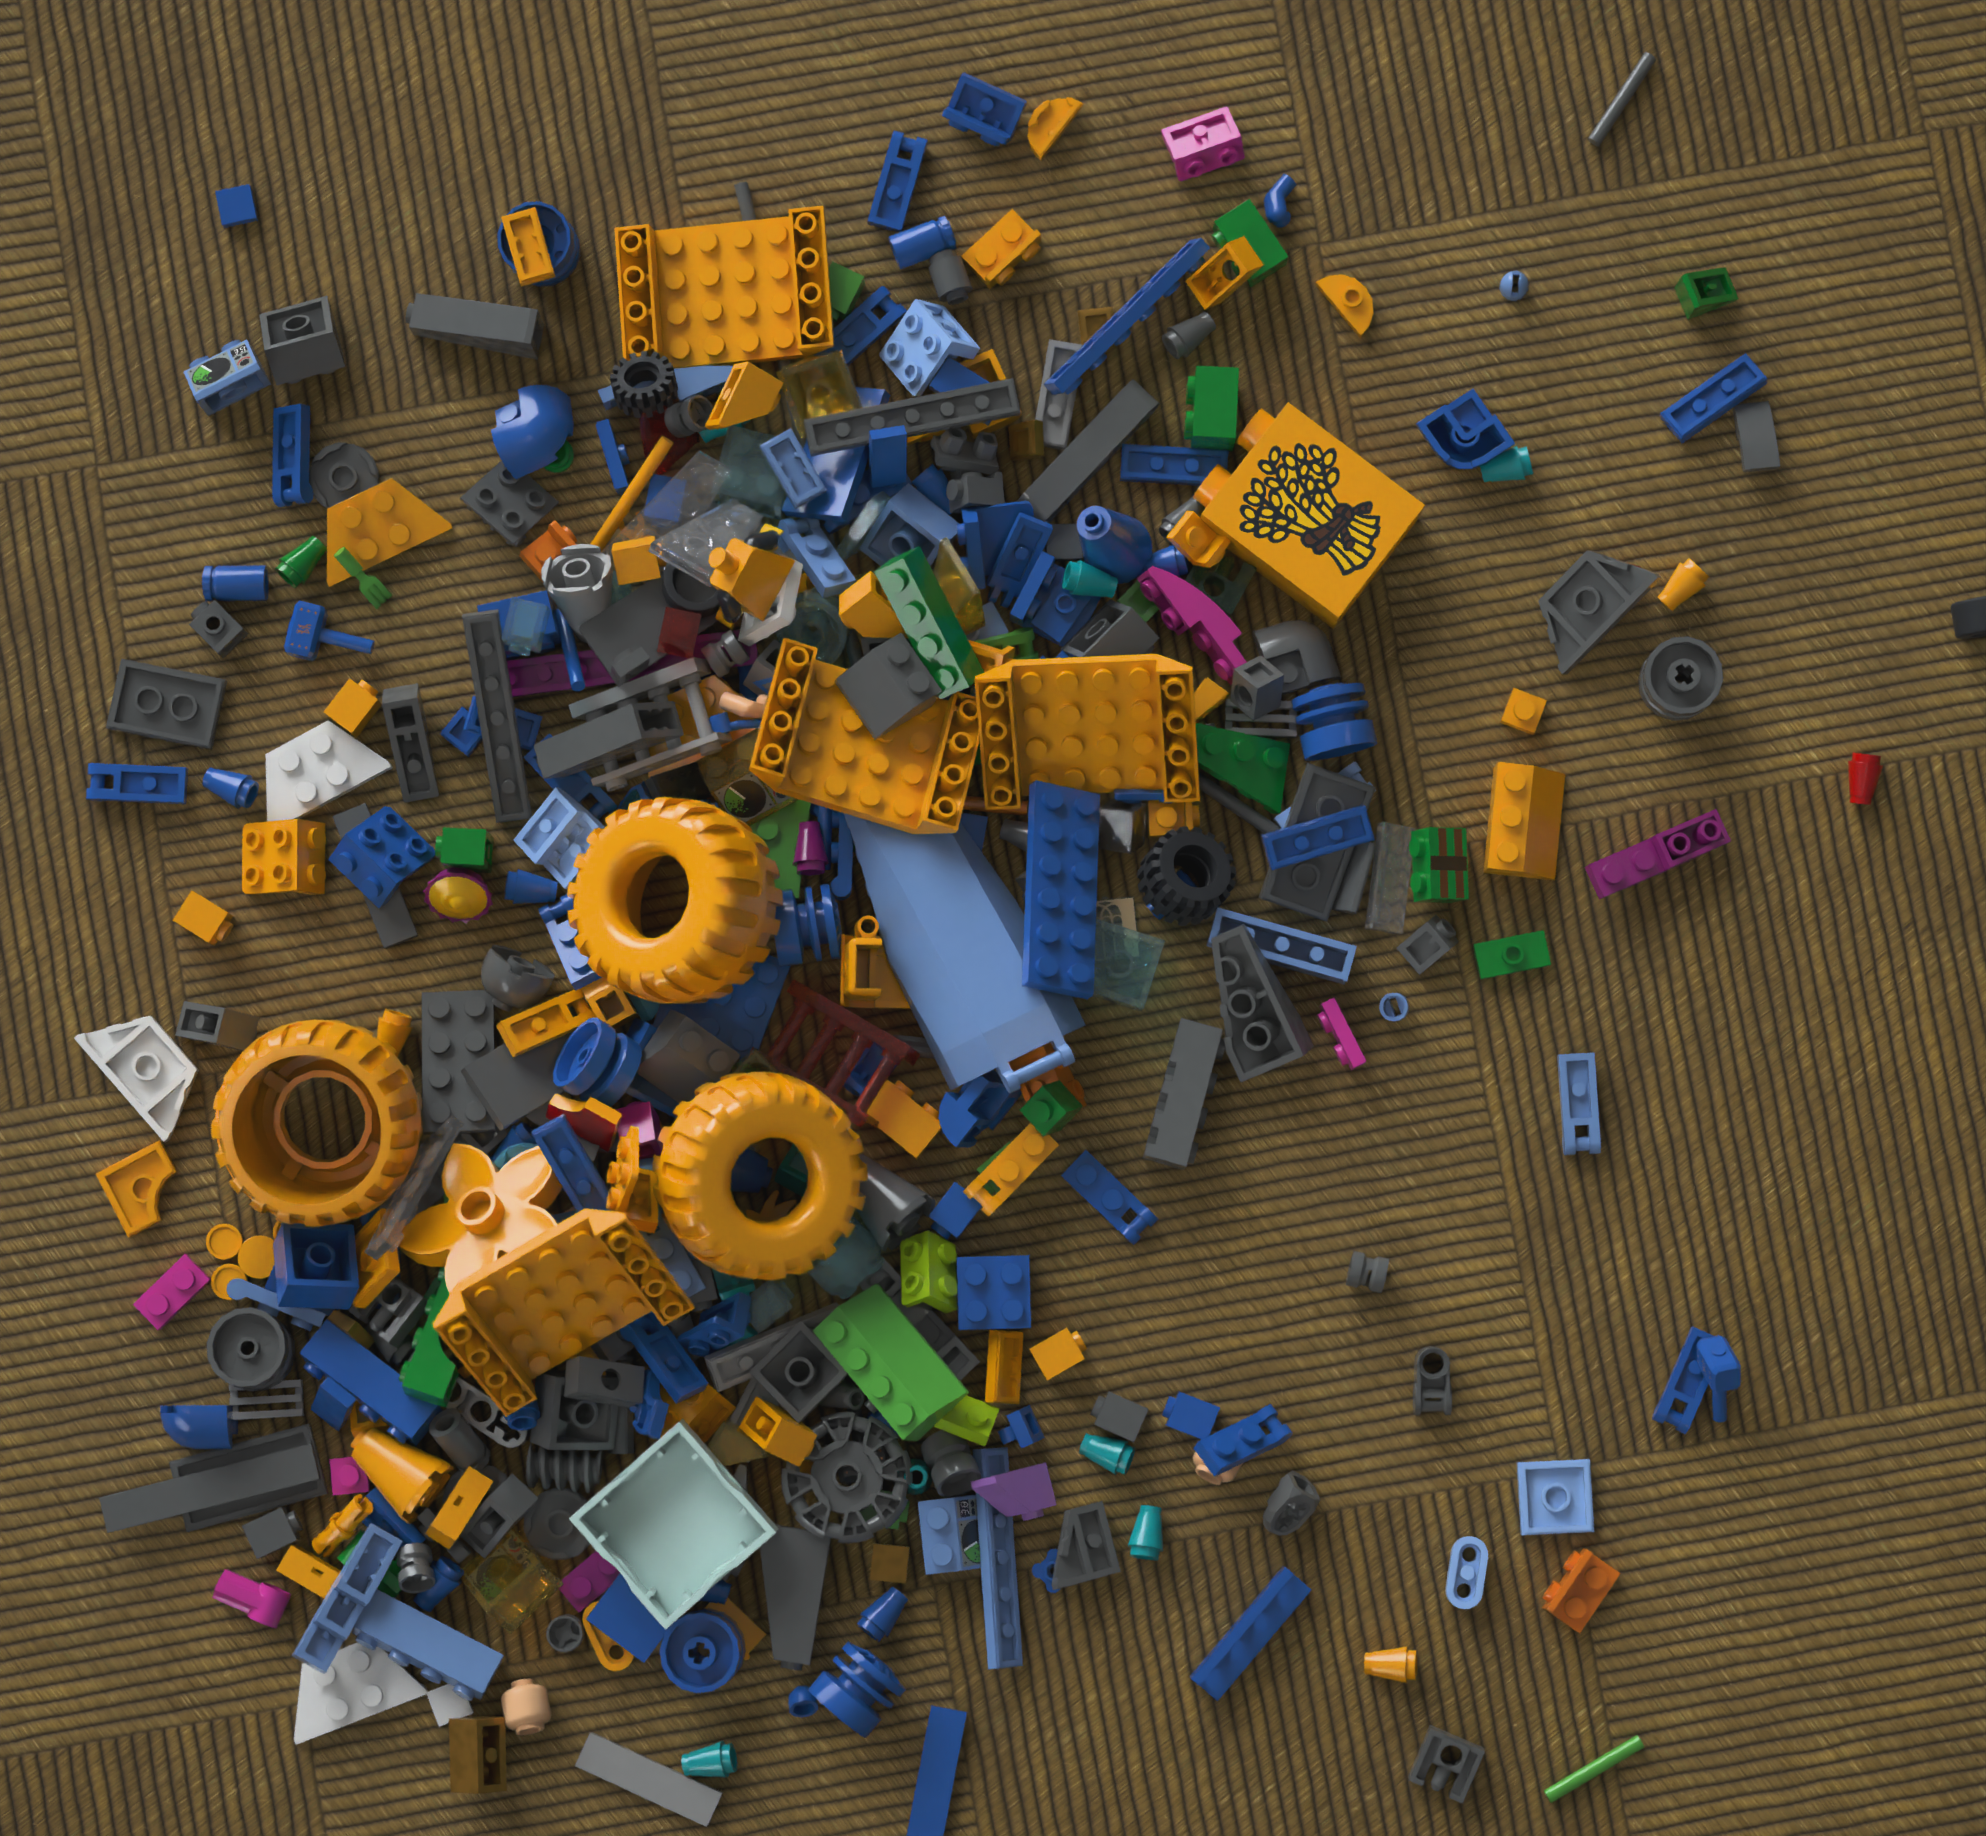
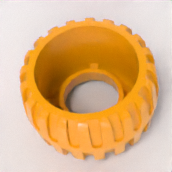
M657 797L654 800L641 799L630 803L628 810L618 809L605 818L607 826L604 829L595 828L587 837L586 841L590 846L586 853H578L573 867L579 868L575 883L569 882L567 896L573 899V909L567 911L569 925L577 929L579 933L574 938V942L579 952L589 957L588 965L598 976L607 979L609 984L641 999L662 1004L705 1003L708 999H719L733 992L732 984L743 985L755 974L752 966L756 962L763 963L768 957L771 949L766 947L771 934L778 935L781 924L780 920L775 919L776 907L783 906V891L776 888L774 880L780 877L776 862L766 857L770 850L764 840L752 833L751 827L740 819L714 805L692 799ZM663 856H671L685 870L689 884L688 905L681 920L670 932L657 938H647L643 936L640 918L644 888L651 872Z
M338 1020L297 1021L275 1028L253 1041L227 1071L213 1104L216 1114L215 1119L211 1122L212 1139H217L219 1147L215 1156L220 1168L226 1166L232 1179L228 1183L237 1194L245 1193L252 1200L249 1205L260 1213L269 1212L276 1216V1221L285 1224L300 1223L305 1224L306 1227H321L354 1220L370 1213L390 1198L409 1173L417 1156L418 1146L423 1134V1122L421 1121L423 1103L420 1092L416 1093L412 1082L415 1077L408 1065H402L395 1056L397 1051L388 1042L379 1041L373 1036L374 1033L366 1028L354 1027ZM314 1077L333 1078L347 1084L359 1097L365 1111V1130L359 1144L349 1154L337 1159H317L304 1153L291 1140L285 1126V1106L291 1092L301 1082Z
M775 1072L732 1073L721 1076L719 1082L701 1085L694 1090L696 1097L690 1102L682 1101L672 1113L677 1116L676 1120L670 1128L664 1126L658 1138V1141L663 1143L661 1156L654 1155L652 1171L658 1175V1184L653 1185V1191L657 1203L663 1209L664 1213L661 1216L665 1224L691 1255L703 1264L718 1272L734 1277L782 1280L786 1278V1274L801 1275L814 1268L812 1262L816 1259L826 1261L837 1252L838 1249L833 1244L839 1237L848 1238L856 1226L850 1223L855 1208L862 1211L866 1195L859 1192L860 1182L868 1180L867 1164L859 1158V1153L863 1152L864 1148L859 1135L850 1128L852 1122L848 1116L816 1087L787 1074ZM765 1138L786 1139L792 1142L804 1157L808 1170L807 1189L799 1205L787 1216L774 1221H754L747 1218L735 1205L730 1190L731 1174L739 1155L752 1143Z

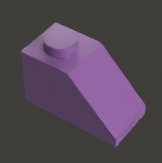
M1046 1463L971 1481L972 1489L1006 1517L1021 1514L1023 1521L1044 1516V1508L1057 1505Z

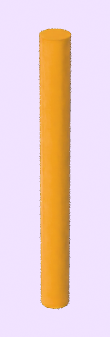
M661 436L592 540L591 545L600 547L601 552L674 444L670 439Z

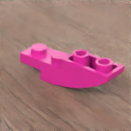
M1152 566L1136 579L1140 583L1143 595L1149 601H1153L1158 607L1164 624L1169 629L1174 630L1178 636L1187 629H1190L1197 647L1202 651H1206L1214 662L1213 666L1218 676L1223 680H1227L1231 686L1234 669L1247 663V661L1232 642L1242 632L1230 617L1203 592L1170 572Z

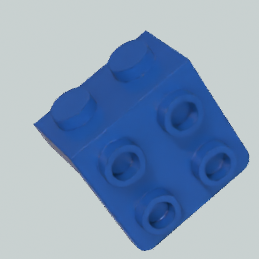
M1029 501L961 509L963 523L956 524L959 545H965L966 557H960L963 579L969 578L972 590L986 588L985 575H990L1018 513L1022 512L1034 517L1033 506Z
M385 806L347 832L328 860L380 909L388 903L402 881L434 858L435 850L391 807Z

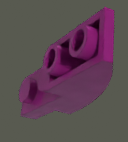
M1717 809L1593 862L1584 868L1600 900L1731 842V839Z

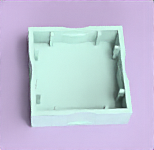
M684 1419L680 1420L569 1518L602 1558L615 1566L623 1575L631 1591L665 1630L698 1602L709 1589L733 1568L740 1565L779 1529Z

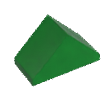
M1726 267L1686 273L1680 277L1674 287L1687 320L1739 299Z

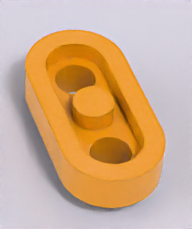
M596 1601L585 1609L582 1618L583 1626L600 1663L611 1671L623 1670L632 1663L634 1655L623 1648V1656L620 1659L613 1658L610 1654L611 1647L619 1644L586 1620L587 1616L599 1602Z

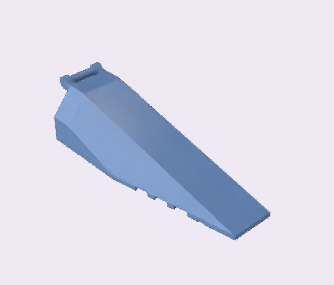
M844 813L856 848L858 863L860 862L865 878L868 897L871 898L876 919L879 923L878 930L888 963L950 1091L996 1068L1006 1090L1011 1094L1019 1090L1021 1084L1060 1065L1066 1067L1074 1063V1055L1063 1036L1085 1026V1023L1072 996L1022 986L1025 915L962 823H959L956 833L911 834ZM1049 1042L1051 1043L1055 1052L1016 1071L1011 1069L1008 1062Z

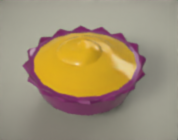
M453 867L443 870L433 880L429 881L428 886L423 890L426 895L424 902L429 904V910L436 912L440 919L448 918L452 923L457 921L467 923L470 920H479L482 915L488 914L489 907L493 905L491 900L493 894L488 890L483 878L476 872L466 868Z

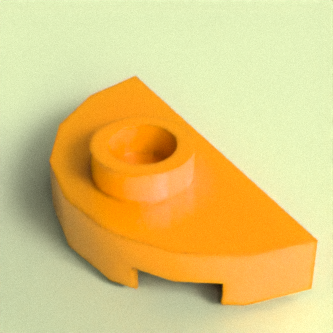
M1067 97V99L1056 98L1044 101L1034 110L1028 122L1027 139L1032 152L1040 161H1042L1077 116L1084 103L1071 97Z
M1342 274L1329 275L1317 281L1315 284L1358 337L1361 338L1368 330L1374 313L1372 297L1367 288L1357 279Z

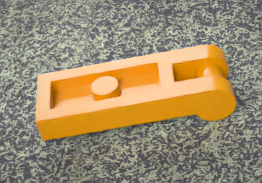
M580 988L502 1020L496 1027L514 1058L575 1031L580 1024L596 1016L587 1004ZM573 1006L577 1015L573 1017L568 1007Z
M1030 1123L969 1184L963 1193L970 1200L974 1198L983 1207L981 1211L987 1217H990L1051 1155L1059 1144L1050 1135L1043 1137ZM990 1180L1000 1188L999 1192L994 1196L984 1188Z

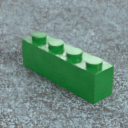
M920 546L890 559L875 570L874 573L916 654L941 688L942 692L939 698L943 699L970 687L975 682V676L984 673V670Z

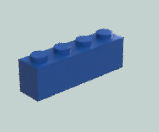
M328 1319L299 1352L306 1362L303 1368L318 1380L323 1376L325 1378L331 1377L356 1397V1401L362 1405L358 1410L374 1423L381 1419L390 1426L387 1432L402 1444L408 1440L417 1446L429 1431L433 1418L442 1412L441 1407L405 1395L402 1388L403 1382L399 1381V1373Z

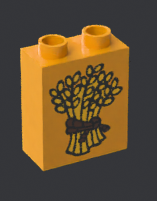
M1289 402L1276 418L1261 408L1236 440V443L1249 453L1233 473L1217 464L1199 486L1193 499L1205 507L1200 518L1217 535L1226 536L1231 541L1227 547L1229 551L1334 629L1417 522L1425 505Z

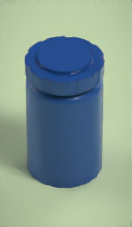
M945 216L939 217L938 221L932 220L888 236L892 252L900 270L928 260L938 252L947 249H957L953 230Z
M232 565L216 566L215 568L213 566H205L202 574V590L205 601H214V599L217 601H267L269 593L267 566Z

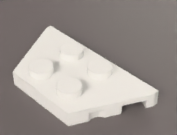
M328 720L265 754L267 821L300 819L393 767L386 759Z
M152 1016L142 1017L124 1024L108 1026L105 1029L90 1033L78 1034L74 1038L163 1142H167L172 1136L199 1071L198 1068Z
M355 1643L338 1650L330 1667L324 1674L303 1663L294 1733L295 1745L426 1695L428 1690L406 1671L404 1666L389 1659V1654L379 1647L371 1650L360 1643Z

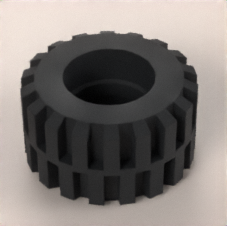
M1187 826L1180 827L1177 831L1172 829L1162 836L1144 856L1140 863L1141 867L1137 872V878L1141 879L1138 889L1139 892L1145 893L1143 901L1146 905L1151 904L1154 907L1152 912L1156 916L1161 913L1165 916L1164 921L1172 923L1174 920H1177L1180 926H1186L1189 922L1192 925H1196L1203 919L1207 920L1228 898L1235 885L1233 878L1236 876V867L1230 866L1234 861L1231 854L1224 852L1226 846L1222 841L1218 844L1213 840L1215 835L1210 832L1204 835L1202 834V829L1196 827L1191 832ZM1174 865L1185 867L1191 871L1199 883V888L1184 883L1176 874Z

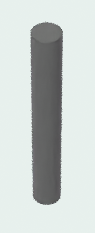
M1644 52L1588 137L1590 143L1598 147L1600 146L1655 63L1656 58L1653 55Z
M1199 772L1200 790L1264 834L1280 829L1279 826Z

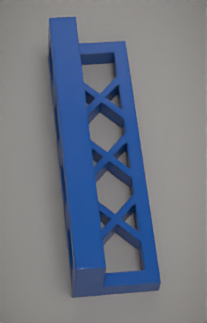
M1282 1566L1189 1677L1218 1701L1310 1593L1311 1589L1288 1568Z

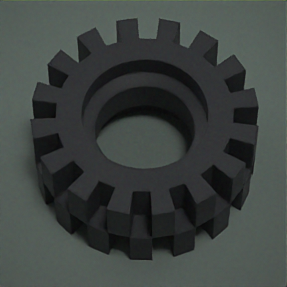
M641 351V357H636V354L632 353L629 354L631 360L627 361L624 357L619 360L620 367L617 365L613 367L610 381L615 402L620 410L623 409L624 413L628 416L634 412L635 418H641L642 413H646L647 418L653 417L652 411L657 410L661 414L665 412L664 405L668 408L673 405L672 399H677L678 385L671 362L669 363L667 357L663 356L660 358L659 353L654 351L651 357H649L648 351ZM643 381H655V383L645 388H633Z

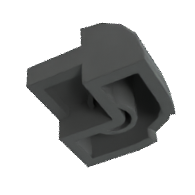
M1292 620L1252 631L1259 656H1263L1284 674L1282 695L1304 688L1310 689L1341 679L1331 644L1325 633L1313 623L1303 620Z

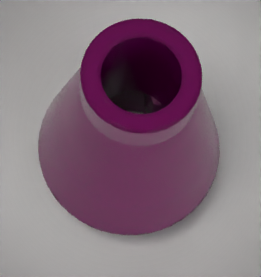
M800 822L793 865L797 867V874L807 876L824 874L825 865L829 864L820 831V822Z

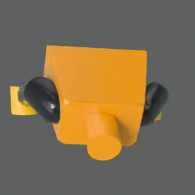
M766 523L760 533L749 535L745 540L733 538L728 543L726 549L717 547L711 552L709 564L715 570L710 577V584L718 590L716 597L720 605L715 617L716 620L730 629H733L734 622H737L744 612L764 621L795 563V560L776 551L780 543V536L784 533V530Z

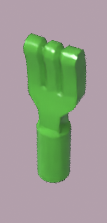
M345 547L340 548L334 554V557L352 577L355 576L358 579L361 593L376 609L392 596L378 578L366 575L362 571L363 567Z

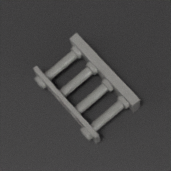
M693 657L624 683L620 687L617 686L569 704L572 718L589 722L613 710L638 703V701L647 697L654 702L668 701L667 696L670 694L669 689L680 685L681 688H685L698 730L699 739L683 745L681 744L680 737L667 741L668 750L654 756H650L648 748L635 752L637 762L619 768L617 759L604 763L606 774L591 779L593 786L606 787L607 791L618 790L628 785L627 780L698 753H701V756L715 754L722 750V744L732 741L731 734L713 733L699 687V683L702 682L700 677L712 673L706 659Z

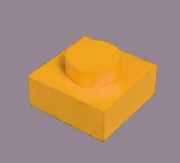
M1513 688L1500 723L1534 735L1547 700Z

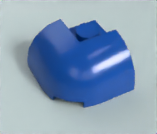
M530 385L518 389L519 400L495 411L497 427L491 430L493 442L503 464L515 479L543 468L558 459L555 453L562 447L567 437L573 436L574 423L571 400L567 394L558 388L547 385Z
M1471 389L1450 404H1445L1416 423V427L1436 456L1448 466L1457 469H1474L1484 465L1515 444L1496 414L1491 415L1474 389Z
M991 1070L963 1084L959 1092H946L939 1108V1122L942 1132L955 1147L969 1148L974 1146L977 1142L974 1137L987 1127L993 1131L1021 1096L1020 1089L1010 1094L1006 1090L999 1074Z
M233 1405L160 1406L164 1430L170 1439L182 1447L192 1449H232V1434H238V1420H233Z

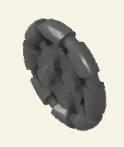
M837 1412L820 1417L821 1421L810 1427L817 1434V1437L814 1440L811 1454L804 1458V1460L814 1462L811 1468V1475L800 1472L801 1466L798 1467L788 1461L786 1468H782L781 1485L786 1504H791L797 1514L794 1518L800 1525L822 1539L827 1536L838 1539V1543H857L874 1538L873 1534L884 1527L887 1530L897 1521L909 1501L906 1499L909 1485L913 1483V1471L910 1472L912 1464L908 1451H903L897 1441L899 1436L894 1430L872 1416L867 1419L856 1416V1412ZM852 1430L865 1433L862 1444L856 1441H849ZM829 1433L834 1442L822 1449L817 1440ZM885 1448L890 1459L881 1464L875 1452ZM843 1467H851L858 1474L856 1483L850 1487L841 1486L836 1480L838 1471ZM883 1479L894 1482L892 1494L881 1492ZM813 1490L818 1502L809 1507L803 1496ZM872 1505L877 1515L865 1521L860 1512ZM831 1511L840 1515L844 1514L842 1525L829 1522Z

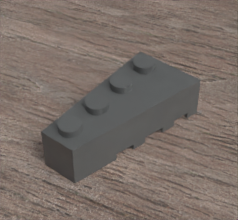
M1183 1018L1180 1019L1142 1159L1181 1170L1186 1168L1187 1163H1194L1199 1143L1193 1142L1197 1128L1203 1129L1208 1108L1202 1107L1206 1093L1213 1094L1218 1075L1212 1073L1215 1059L1222 1060L1225 1050L1224 1039L1221 1038L1223 1029Z

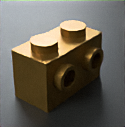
M473 1716L450 1718V1792L482 1794L507 1791L505 1717Z

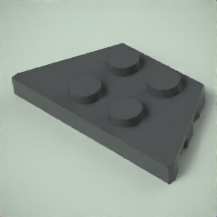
M1587 550L1538 600L1542 615L1548 623L1547 632L1550 642L1554 644L1560 664H1557L1559 671L1567 675L1662 577L1652 571Z

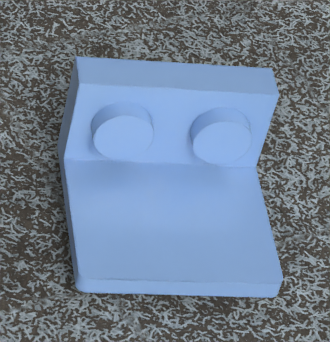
M915 299L881 350L879 356L912 396L920 397L947 356L974 359L981 348L945 306Z

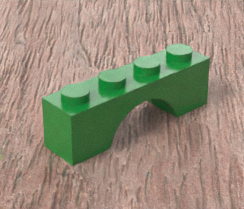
M444 1266L440 1267L437 1281L441 1282L436 1295L431 1294L426 1304L425 1315H428L425 1326L424 1328L418 1327L414 1335L412 1348L415 1349L412 1360L411 1362L405 1361L400 1372L399 1381L403 1382L402 1388L405 1395L447 1408L459 1373L456 1365L444 1354L442 1349L443 1339L433 1327V1322L450 1296L445 1281Z

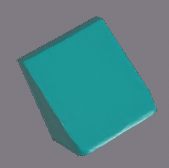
M793 1144L780 1164L774 1180L803 1197L807 1189L808 1170L803 1155Z

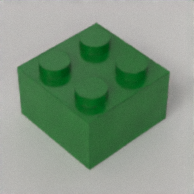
M1196 366L1195 375L1188 376L1186 405H1192V411H1186L1184 440H1191L1190 448L1218 449L1233 452L1236 440L1239 368Z

